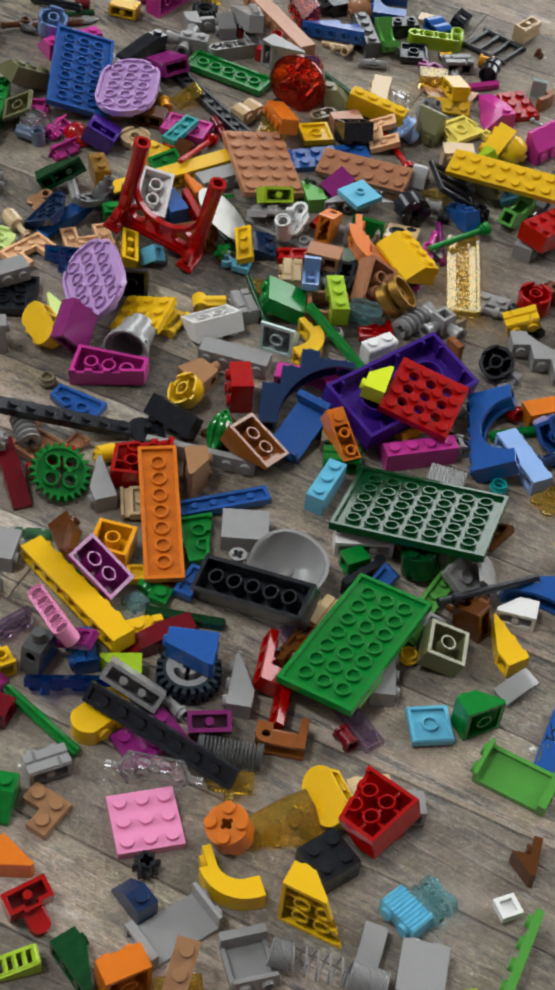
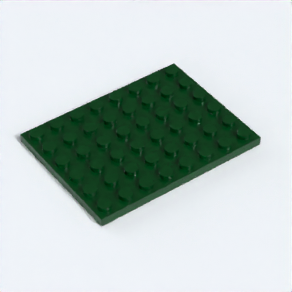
M361 466L329 521V529L354 534L358 537L372 538L376 541H386L395 545L409 546L414 549L427 550L436 554L441 553L454 558H463L472 562L483 563L507 507L509 496Z

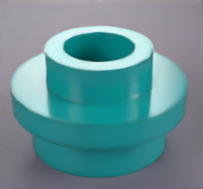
M495 478L490 483L489 490L492 493L504 495L508 491L507 482L502 478Z

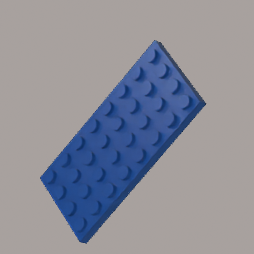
M57 24L45 104L90 117L98 113L106 118V113L101 111L96 105L95 90L102 70L109 64L112 66L115 41Z

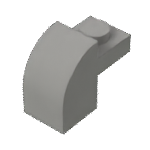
M197 11L183 12V26L185 30L188 24L193 23L199 27L200 32L214 31V16L199 17Z
M414 163V173L408 187L424 191L426 181L429 178L430 166Z

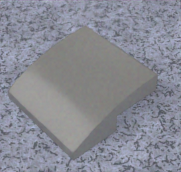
M486 556L483 563L478 562L480 588L497 584L494 565ZM498 592L491 593L492 606L499 605Z

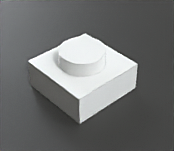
M514 892L492 900L491 904L501 923L520 918L524 914Z

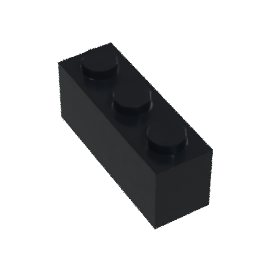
M157 393L152 394L143 411L149 415V420L155 423L161 422L164 429L170 432L174 430L177 432L176 436L185 441L187 439L194 440L204 423V420Z

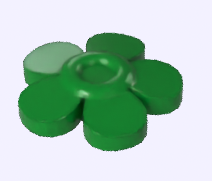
M219 244L217 246L218 250L214 252V256L219 258L220 261L224 260L225 254L232 256L229 244Z

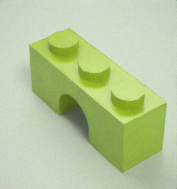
M327 275L325 297L326 302H329L328 314L330 323L332 325H348L350 306L344 275Z

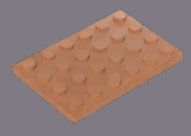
M222 131L221 137L243 197H257V187L261 186L294 187V198L304 197L301 182L282 134L262 131Z

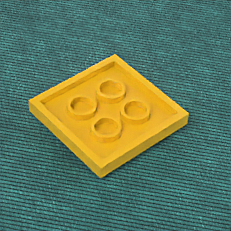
M128 296L110 325V331L117 328L126 316L139 313L150 318L152 321L151 325L156 329L155 335H159L177 304L176 297Z

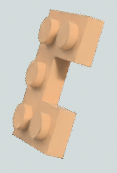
M395 113L369 120L374 122L373 141H369L371 154L401 147L398 132L385 136L383 134L385 130L398 127Z
M104 223L92 224L93 235L79 236L75 226L59 228V235L66 254H74L82 245L95 238L100 240L106 238L115 245L116 242L112 232L103 227Z
M38 231L0 250V257L6 259L22 254L30 267H33L34 261L28 255L37 251L44 258L49 259L60 253V247Z

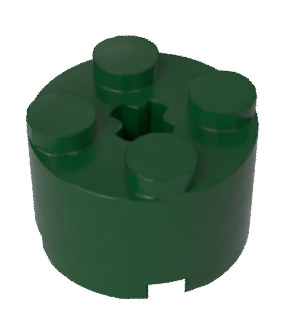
M403 545L401 547L400 566L402 575L406 578L407 575L411 576L414 581L433 579L434 575L440 572V553L436 554L431 551L414 549Z

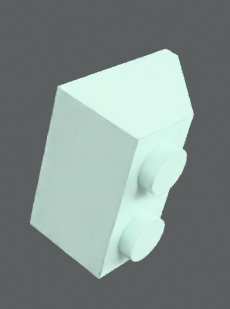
M262 320L258 349L291 359L292 348L298 346L300 333L293 329Z

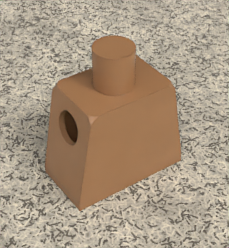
M198 358L178 366L177 375L183 372H192L203 383L205 395L218 383V373L221 370V365L218 361L209 363L204 358Z

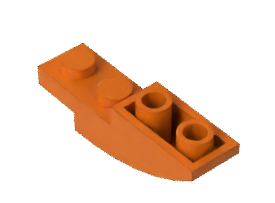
M362 214L355 215L354 224L349 223L348 244L358 263L360 258L373 255V243L370 242L369 235H366L365 221H362Z

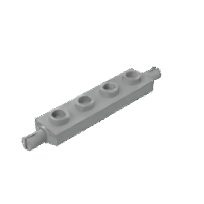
M245 217V222L252 224V230L269 233L274 236V240L289 247L308 248L311 240L315 241V239L299 233L298 236L292 237L289 241L281 242L276 238L275 221L267 217Z

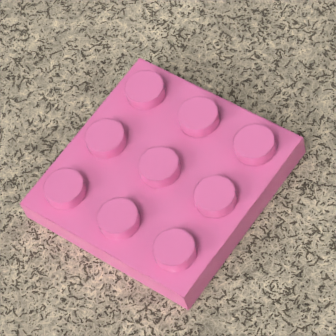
M173 786L106 796V805L118 860L131 858L135 855L139 856L143 850L150 853H160L186 848Z

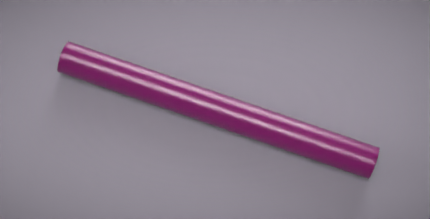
M436 222V231L439 233L437 237L438 243L443 241L442 223ZM443 247L440 248L443 254L442 259L439 260L440 267L445 266V253Z

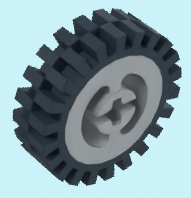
M164 651L161 653V658H158L156 665V684L167 690L166 696H172L173 699L177 698V702L180 705L182 700H186V706H190L191 700H194L195 705H199L200 698L205 703L208 701V696L213 698L215 691L218 692L222 680V666L218 655L213 678H208L192 669L189 673L188 667L167 657Z

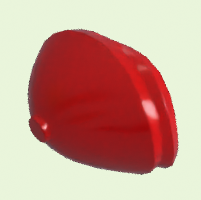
M73 122L64 129L66 139L76 136L75 143L79 144L80 147L89 145L80 139L86 129L84 124Z

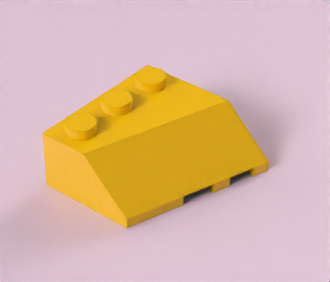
M295 860L282 882L276 919L340 950L342 944L317 870L306 863H300Z

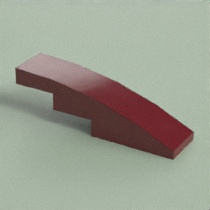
M9 436L8 444H5V450L0 451V471L12 509L17 511L31 508L32 502L12 437Z
M190 612L168 618L135 633V644L119 653H142V658L157 654V649L162 647L163 635L168 634L169 626L197 629V626Z

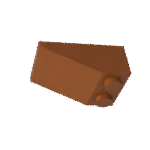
M252 412L230 425L220 438V441L231 453L265 470L289 455L285 447Z

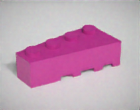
M79 344L69 368L70 385H145L149 374V358Z

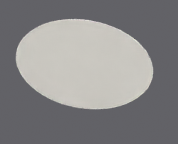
M202 188L199 191L198 198L201 206L207 188ZM221 195L212 223L222 233L235 240L234 228L245 226V223L234 206Z

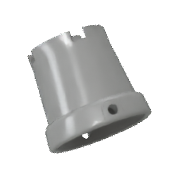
M134 313L132 316H126L117 328L108 333L104 340L103 349L148 358L150 345L155 337L156 329L151 325L152 321L150 318L143 314Z

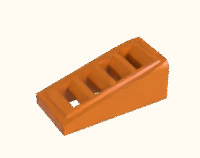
M184 173V188H188L191 194L194 195L196 203L200 204L198 194L204 187L188 173Z

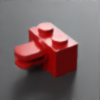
M44 873L0 894V904L9 923L22 917L29 932L35 937L44 936L50 930L51 919L44 906L53 902L55 894Z

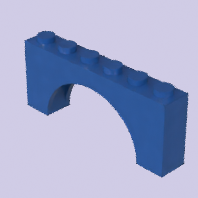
M507 384L468 394L469 402H466V406L469 412L467 421L470 425L467 431L470 437L468 446L471 453L468 456L471 466H469L471 477H475L478 484L494 480L495 478L520 474V459L515 448H496L486 442L487 432L493 422L504 413L516 409L515 395L511 385Z

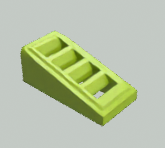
M37 943L0 955V965L2 964L4 972L0 974V983L42 972ZM31 957L32 962L28 963L27 958ZM22 960L23 966L18 967L17 961ZM12 962L13 969L9 971L7 963Z

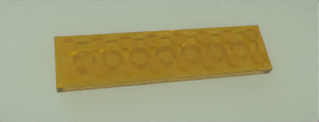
M447 234V239H449V238H451V237H454V236H457V235H448V234ZM475 237L446 246V307L459 316L480 318L481 314L479 238Z

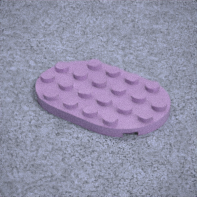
M137 58L122 59L112 66L110 64L107 65L100 74L95 90L97 107L112 117L126 116L130 118L147 111L156 101L161 82L160 70L158 67L152 66L151 62Z
M95 238L82 245L72 255L68 262L67 271L63 273L62 286L66 299L71 297L79 299L82 304L91 308L98 315L97 321H101L107 314L117 308L127 285V280L116 245L106 238L101 240Z

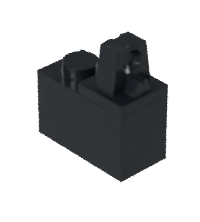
M322 0V5L319 6L320 15H329L331 18L347 16L349 0Z

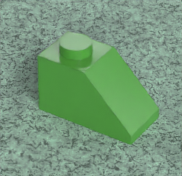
M301 181L304 191V197L301 199L302 202L307 203L308 212H322L324 201L328 200V196H325L323 189Z

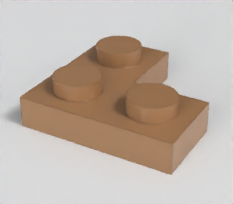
M37 781L22 796V802L37 811L26 823V829L44 841L72 810L71 802Z

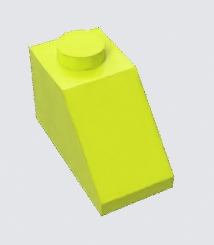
M388 366L370 371L367 378H362L359 388L362 389L360 397L380 404L394 367Z

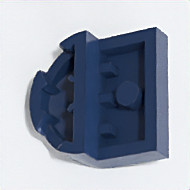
M257 230L252 231L254 261H257L259 257L274 261L277 257L274 236Z

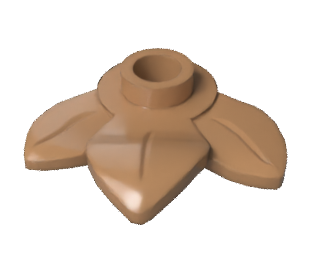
M42 189L39 193L30 195L26 203L32 205L33 211H35L53 191Z

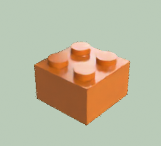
M141 942L127 944L119 951L105 953L97 960H94V984L97 990H151L153 966Z

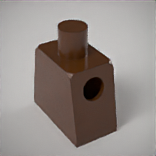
M475 598L463 600L462 603L456 605H446V611L453 614L452 625L469 632V639L476 644H479L490 634L492 605Z

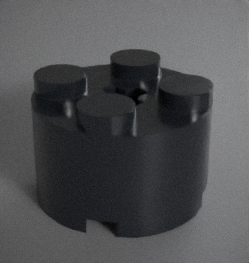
M417 190L404 191L394 201V212L405 226L418 228L431 214L428 202Z

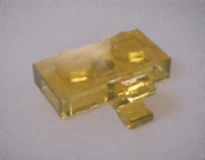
M241 771L232 789L229 791L209 779L208 790L225 792L224 802L227 800L233 801L234 794L252 796L255 773Z

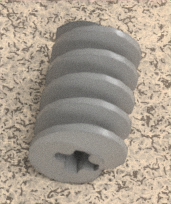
M414 307L393 322L392 329L394 334L400 339L410 337L418 331L419 325L429 323V315L423 308Z
M10 416V424L19 447L29 450L39 446L42 438L36 422Z

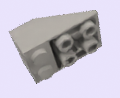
M275 33L262 39L260 65L270 71H274L276 66L286 62L289 65L304 70L306 51Z

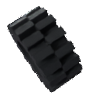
M202 0L201 2L197 1V3H194L192 11H197L199 17L214 16L215 18L218 7L211 1L204 2Z

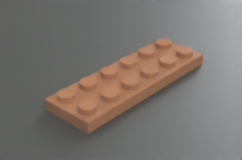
M327 147L315 168V175L329 177L343 166L355 179L354 182L363 179L373 189L397 195L406 191L414 173V168Z

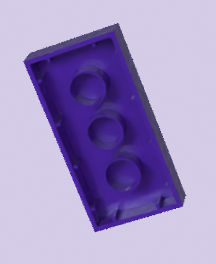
M435 332L421 337L325 385L321 399L330 403L332 409L344 407L353 435L365 450L411 427L377 411L380 404L360 397L362 389L359 388L362 378H367L370 371L393 366L394 370L387 386L388 389L403 358L406 357L469 387L470 389L465 398L476 389L479 381ZM410 377L411 380L417 381L416 378ZM426 385L428 388L434 389L431 385ZM403 389L406 393H411L408 389ZM443 392L445 396L450 397L448 393ZM420 397L423 401H428L425 397ZM397 401L399 405L405 406L403 402ZM437 405L438 408L444 409L443 406ZM414 409L416 413L422 414L420 410Z

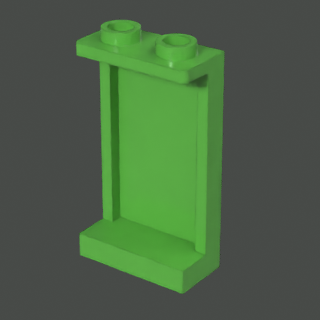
M494 738L491 739L489 744L485 743L480 752L482 755L480 761L476 760L470 770L473 773L472 782L544 817L555 796V773L496 745V739Z

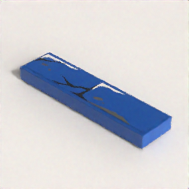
M555 708L534 760V764L552 773L555 770Z

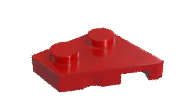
M386 320L385 324L380 326L377 323L358 327L359 342L391 332L393 335L391 320Z

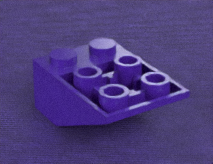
M95 113L80 139L108 155L122 128Z

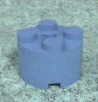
M49 5L45 9L42 8L39 12L37 25L39 35L45 38L55 36L57 24L67 26L68 15L64 13L61 7Z

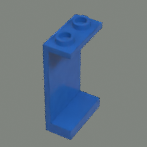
M301 388L297 392L298 402L274 434V437L289 452V455L283 459L298 464L322 430L323 426L320 417L326 410L332 409L330 403Z

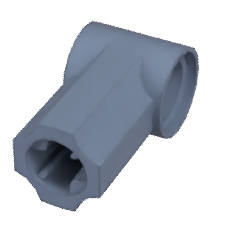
M22 123L16 125V136L32 141V145L36 147L45 145L44 127H31Z

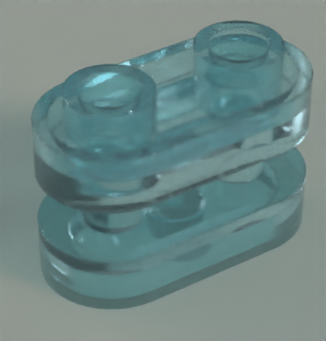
M362 298L351 300L349 304V319L351 321L364 325L380 323L383 309L379 303Z
M427 875L419 881V886L413 885L407 889L430 911V914H433L432 927H437L444 921V916L450 917L458 911L457 899L444 889L437 877Z

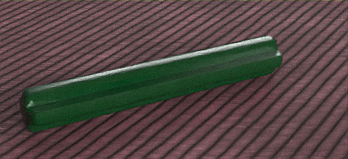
M147 605L145 608V615L162 614L164 620L186 613L185 611ZM190 612L196 626L224 630V618Z

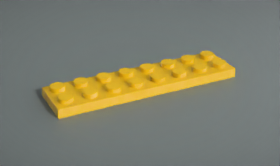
M460 149L455 150L445 170V175L555 205L554 174Z

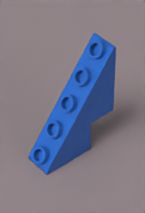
M338 19L302 20L301 30L307 36L364 46L365 32L358 23L341 24Z

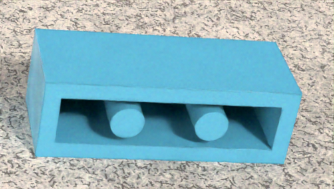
M329 458L306 493L305 510L322 516L345 480L347 464Z

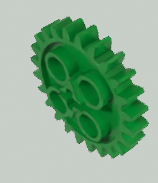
M54 442L53 447L49 443H47L45 449L40 447L39 453L35 452L34 458L30 461L32 465L28 468L32 472L28 477L34 479L31 485H37L35 492L41 490V497L48 495V501L53 497L55 498V503H58L60 499L65 504L68 498L71 502L74 501L75 496L80 498L81 492L84 493L86 487L90 484L88 480L92 476L88 473L91 467L86 466L89 460L82 459L85 454H77L79 448L73 451L72 444L67 448L64 442H62L61 446ZM60 457H62V458H63V462H62V465H61V470H60V472H59V471H57V470L59 469L60 463H61V462H60ZM47 459L53 460L55 465L49 464ZM66 462L72 463L74 468L68 467ZM60 473H61V474H63V475L61 476L60 481H59V482H60V488H58V487H57V482H58V480H59V475H60ZM46 477L52 478L54 483L47 482ZM65 480L71 481L73 486H68Z

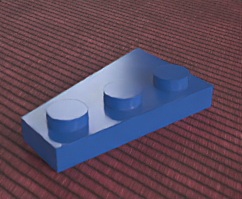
M61 383L50 393V399L62 409H70L96 416H101L107 409L106 402Z

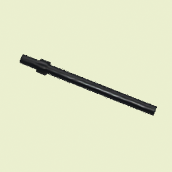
M533 574L461 593L459 591L453 592L449 596L438 598L436 602L439 607L448 604H460L463 600L538 582L539 575Z

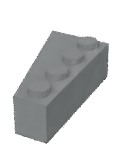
M251 3L248 6L231 5V13H233L236 26L239 24V28H243L248 33H263L264 15L257 4Z

